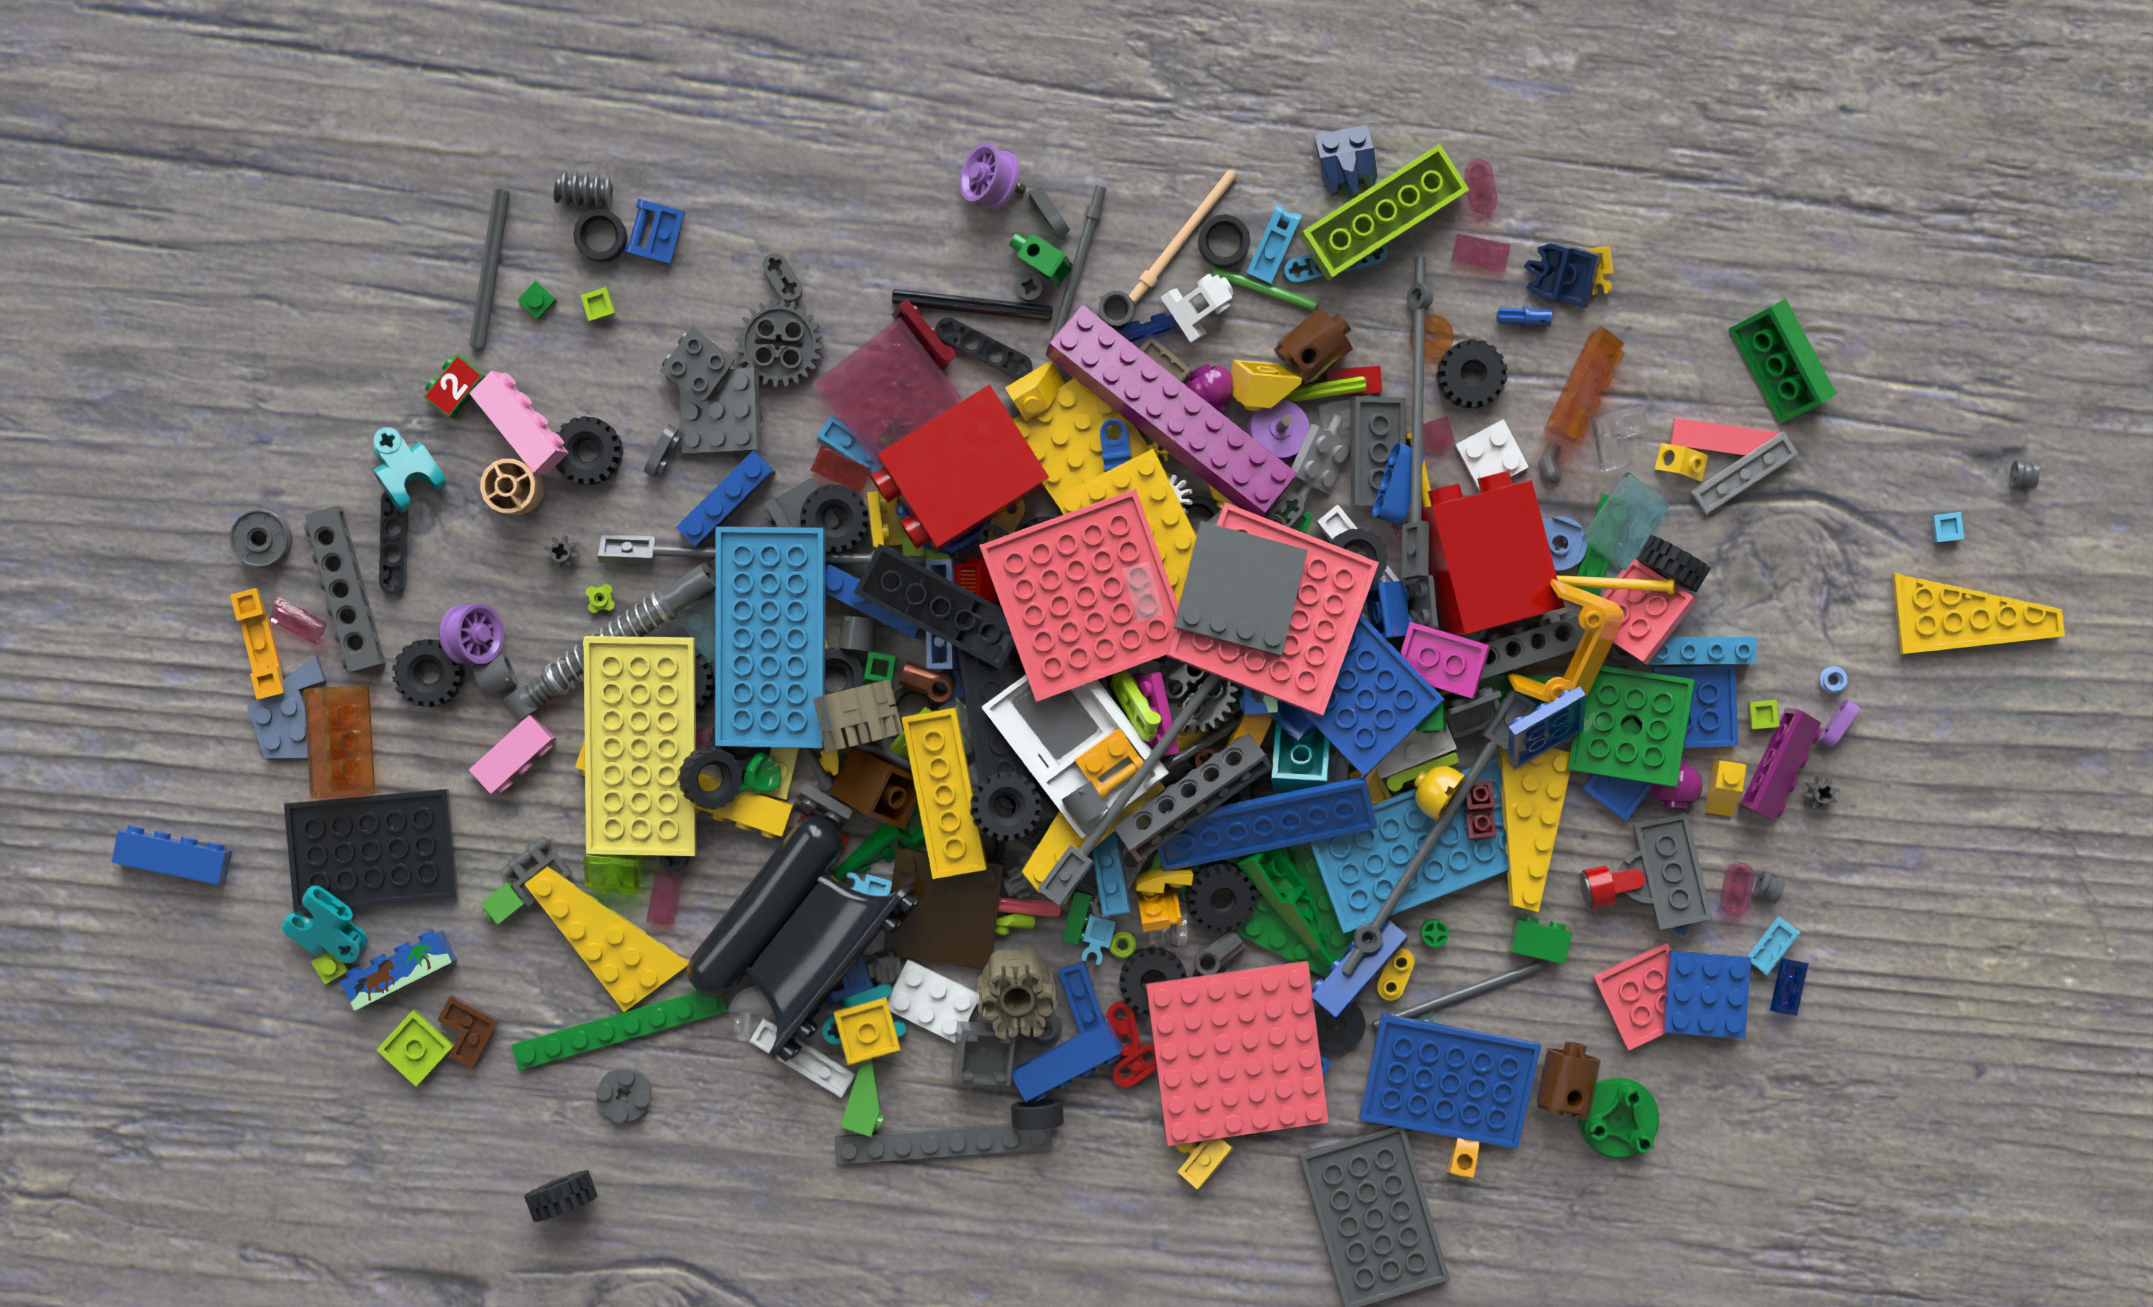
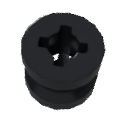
M660 855L661 866L668 872H679L689 862V856Z

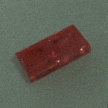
M821 446L810 471L861 493L871 467L825 446Z

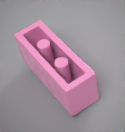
M531 714L473 765L469 771L490 794L497 791L503 793L513 784L510 780L517 773L523 775L533 766L531 760L539 754L542 757L552 749L553 745L551 742L555 737L534 714Z

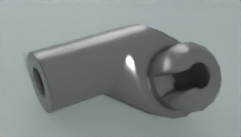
M1550 441L1541 455L1538 465L1542 477L1546 481L1557 483L1560 481L1562 473L1558 470L1555 458L1560 452L1561 447Z

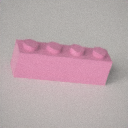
M491 371L470 392V395L532 472L547 475L568 454V451L563 446L564 441L558 434L551 432L547 427L548 421L540 413L534 411L530 406L532 404L531 400L524 393L517 390L515 387L516 382L509 374Z

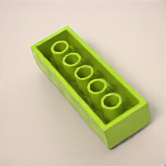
M1441 144L1303 230L1299 238L1326 280L1330 281L1462 197L1469 191V188Z

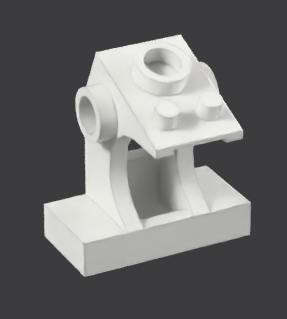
M1210 274L1206 275L1196 282L1199 287L1184 298L1177 288L1161 296V299L1190 342L1206 334V331L1200 324L1204 317L1213 311L1218 315L1231 306L1229 302L1232 300V295H1234L1233 288L1225 277L1220 279L1218 274L1213 278ZM1202 293L1210 306L1198 314L1190 301Z

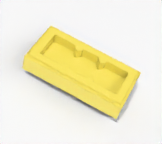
M771 747L769 756L776 761L780 768L781 786L777 790L761 794L787 800L799 748Z

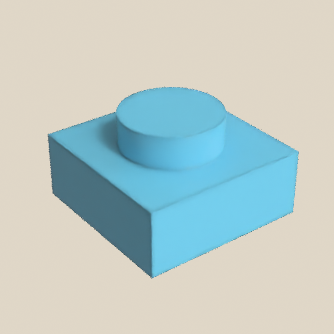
M1961 512L1931 516L1935 543L1964 539Z

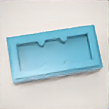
M1777 916L1747 956L1751 957V964L1768 976L1799 936L1800 931L1780 916Z

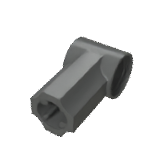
M1230 928L1227 930V933H1223L1206 948L1199 950L1195 954L1194 963L1201 974H1215L1223 964L1244 949L1246 945L1236 932ZM1205 955H1210L1214 958V964L1210 968H1202L1200 966V960Z

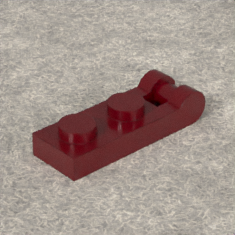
M908 299L900 303L892 314L894 319L930 364L938 371L945 370L955 358L954 349L950 346H945L941 342L935 329L925 322L921 317L919 309L912 305Z

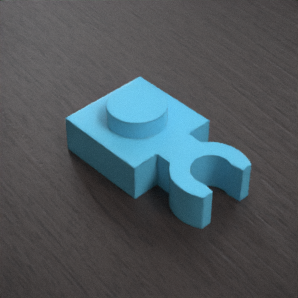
M847 873L845 875V878L853 880L854 887L851 889L875 896L889 895L892 881L869 874L865 875L864 881L860 880L854 873Z
M1090 914L1083 941L1090 944L1082 952L1083 961H1086L1088 953L1094 952L1097 954L1096 964L1099 965L1102 962L1101 946L1109 948L1116 921Z

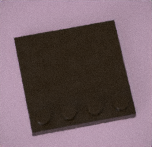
M897 847L891 894L897 892L903 886L911 884L916 888L913 894L921 900L913 911H908L905 914L900 910L897 913V916L904 922L895 933L891 932L889 935L885 933L883 950H889L893 952V956L984 969L989 962L994 948L1005 863L986 860V870L933 879L927 851Z

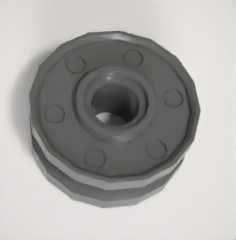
M265 510L248 511L238 517L232 525L229 536L231 549L236 557L245 564L255 567H268L279 563L289 553L292 544L291 529L285 519L276 513ZM263 531L267 537L266 543L262 546H259L255 540L257 533Z

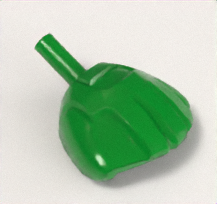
M763 752L756 754L746 768L745 784L740 786L738 795L747 790H750L751 793H766L779 789L782 777L776 761Z

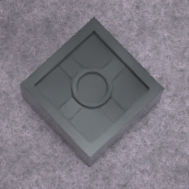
M957 1021L952 1075L956 1083L1010 1086L1016 1036L1010 1038L1009 1031L1006 1030V1039L998 1038L995 1035L993 1023Z

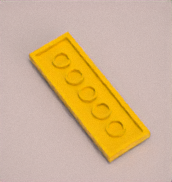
M957 707L902 717L932 878L936 879L986 870L987 862L981 832L974 825L973 816L970 815L971 797H973V789Z

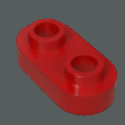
M1116 1001L1109 1006L1107 1019L1120 1042L1122 1037H1130L1131 1043L1129 1045L1122 1044L1123 1049L1120 1055L1129 1056L1138 1050L1140 1044L1134 1011L1127 1005V1002ZM1123 1010L1126 1013L1123 1019L1116 1018V1011Z
M1149 1043L1143 1044L1129 1056H1125L1117 1061L1112 1070L1114 1081L1122 1087H1130L1155 1071L1157 1066L1154 1045ZM1147 1052L1152 1053L1154 1056L1149 1062L1143 1059V1055ZM1125 1067L1131 1070V1074L1127 1077L1121 1075V1070Z

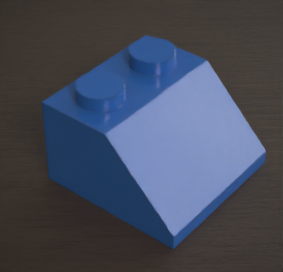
M1403 581L1380 582L1371 585L1366 597L1370 624L1386 640L1406 637L1409 624L1413 622L1411 614H1408L1406 603L1409 602V592L1407 587H1404Z

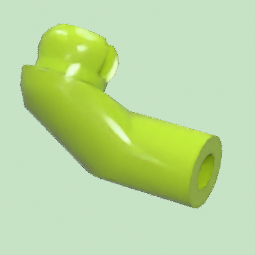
M1021 914L1000 917L997 919L996 934L1007 936L1010 932L1009 927L1033 929L1035 918L1034 916Z

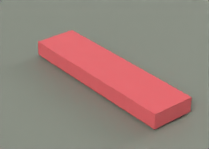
M1674 418L1670 444L1745 456L1779 433Z

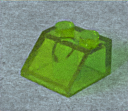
M587 854L583 859L585 886L592 887L593 892L608 893L609 889H619V894L636 895V891L643 889L646 857Z

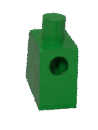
M1017 232L1009 242V246L1018 252L1017 257L1022 264L1057 288L1072 268V263L1067 255L1034 234H1031L1027 239Z

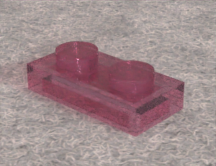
M656 868L646 922L674 926L684 872L673 873L662 868Z

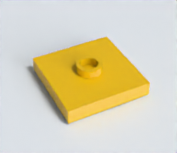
M887 997L834 1011L848 1065L901 1051Z

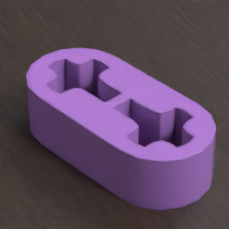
M1846 699L1832 716L1820 734L1818 741L1829 749L1834 747L1856 717L1860 707L1851 700Z

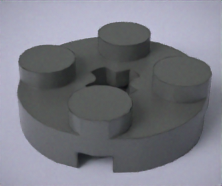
M625 1067L615 1068L609 1071L599 1083L596 1090L598 1106L608 1118L613 1119L617 1123L633 1121L639 1118L650 1104V1082L639 1070ZM619 1088L631 1091L628 1096L629 1101L620 1100L617 1097L619 1095Z

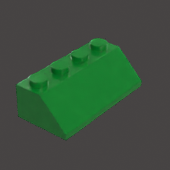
M1786 298L1729 328L1779 424L1824 403L1837 394Z

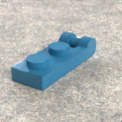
M1276 205L1246 272L1247 275L1271 285L1302 215L1295 212L1291 214L1284 211V207ZM1279 220L1289 224L1286 231L1277 227Z

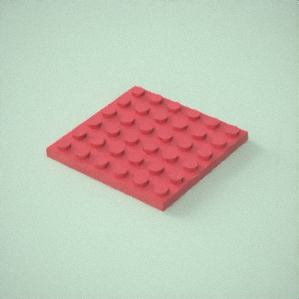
M1136 489L979 545L1036 702L1167 655L1176 629H1173L1179 606Z
M1224 503L1216 525L1308 550L1282 656L1266 654L1176 629L1166 657L1322 717L1379 563L1236 506Z
M1307 961L1146 984L1168 1146L1329 1122Z

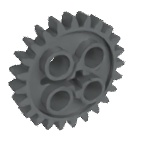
M771 299L769 308L759 303L760 312L757 313L755 310L750 309L753 317L751 319L742 318L747 324L746 327H737V330L743 333V337L735 338L736 342L742 344V347L735 350L736 353L744 354L739 363H748L749 365L746 368H758L759 378L763 376V385L765 386L770 380H773L775 388H778L780 381H783L785 387H789L790 379L800 384L798 376L802 374L804 377L809 378L806 369L816 370L817 368L812 363L813 359H822L816 354V350L824 349L823 345L817 344V340L822 339L823 335L815 334L814 332L820 325L818 323L810 324L814 316L809 314L804 317L806 308L803 306L796 311V303L794 301L791 302L789 307H786L784 299H781L779 306H776ZM765 322H771L774 325V331L769 336H763L760 333V327ZM792 324H797L801 327V334L797 338H790L787 335V329ZM778 337H781L786 343H803L804 346L802 348L781 346L780 350L777 351V347L774 345L756 344L755 341L761 339L776 342ZM763 349H769L772 353V357L767 363H760L758 360V353ZM790 351H795L799 355L798 362L795 365H787L785 363L786 354Z
M1166 657L1169 665L1167 667L1159 665V668L1164 672L1162 679L1171 718L1173 719L1172 722H1174L1194 696L1196 691L1194 686L1196 684L1199 685V689L1210 673L1202 671L1199 676L1194 677V667ZM1219 679L1217 682L1220 685L1218 695L1212 697L1210 692L1201 703L1199 713L1192 715L1181 731L1187 733L1190 728L1191 733L1198 734L1200 727L1202 732L1208 733L1209 725L1219 729L1218 720L1227 723L1228 720L1224 714L1226 712L1234 714L1235 711L1230 705L1231 703L1239 704L1240 702L1233 698L1234 694L1241 692L1240 689L1234 687L1236 683ZM1181 682L1183 690L1179 695L1175 696L1173 689L1177 683ZM1184 701L1183 706L1180 707V702Z

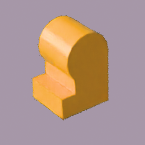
M1455 1138L1446 1173L1465 1178H1474L1479 1142Z

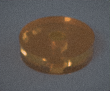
M1432 314L1425 315L1424 358H1438L1450 349L1454 338L1453 329L1443 317ZM1414 324L1409 333V342L1412 349L1414 344ZM1428 332L1435 333V341L1431 342L1427 339Z

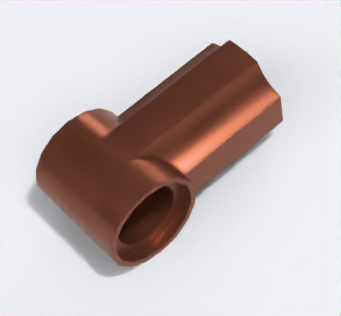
M907 661L901 674L899 685L924 693L935 702H944L952 694L956 681L949 672H936ZM936 682H942V683H944V684L947 686V689H948V690H947V691H941V690H939V689L936 687V684H935V683H936Z

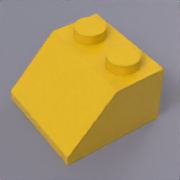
M1233 360L1232 395L1236 398V401L1241 402L1248 410L1260 411L1261 408H1272L1302 382V378L1284 364Z

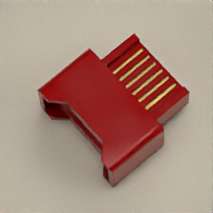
M967 558L966 564H954L955 584L995 605H1001L984 558Z

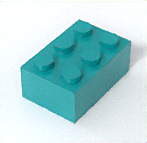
M1276 722L1272 768L1273 792H1291L1329 784L1332 742L1316 726L1297 743Z

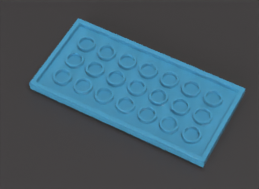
M716 527L715 746L825 747L819 726L823 722H818L813 698L825 695L826 528Z
M1500 756L1489 760L1475 781H1492L1495 802L1493 814L1497 836L1492 839L1468 841L1463 800L1390 915L1509 870L1508 854L1505 851L1507 838L1506 829H1504L1501 800L1502 774L1498 762ZM1471 767L1459 772L1466 777ZM1417 788L1372 804L1377 820V829L1308 842L1341 933L1349 932L1373 921L1437 822L1423 813L1416 804L1415 794Z

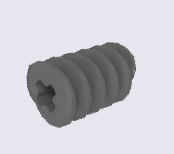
M564 169L561 176L556 177L554 184L555 203H559L563 199L564 204L569 205L573 200L576 206H581L584 200L585 206L590 208L595 201L597 209H602L605 203L607 209H611L613 184L611 183L610 175H607L604 182H601L599 174L596 173L593 181H590L588 172H585L582 179H579L577 171H574L572 177L568 178L567 170Z

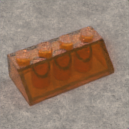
M1599 326L1590 331L1544 427L1545 430L1572 443L1578 441L1579 438L1583 439L1590 426L1586 422L1590 414L1594 415L1601 404V400L1598 397L1602 389L1607 390L1613 378L1610 372L1614 364L1617 366L1620 364L1625 353L1624 350H1621L1624 342L1607 329Z
M369 685L304 689L310 798L375 794Z

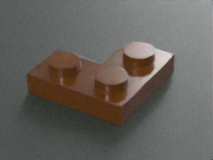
M451 995L437 1019L439 1022L461 1033L448 1057L470 1069H474L500 1020Z

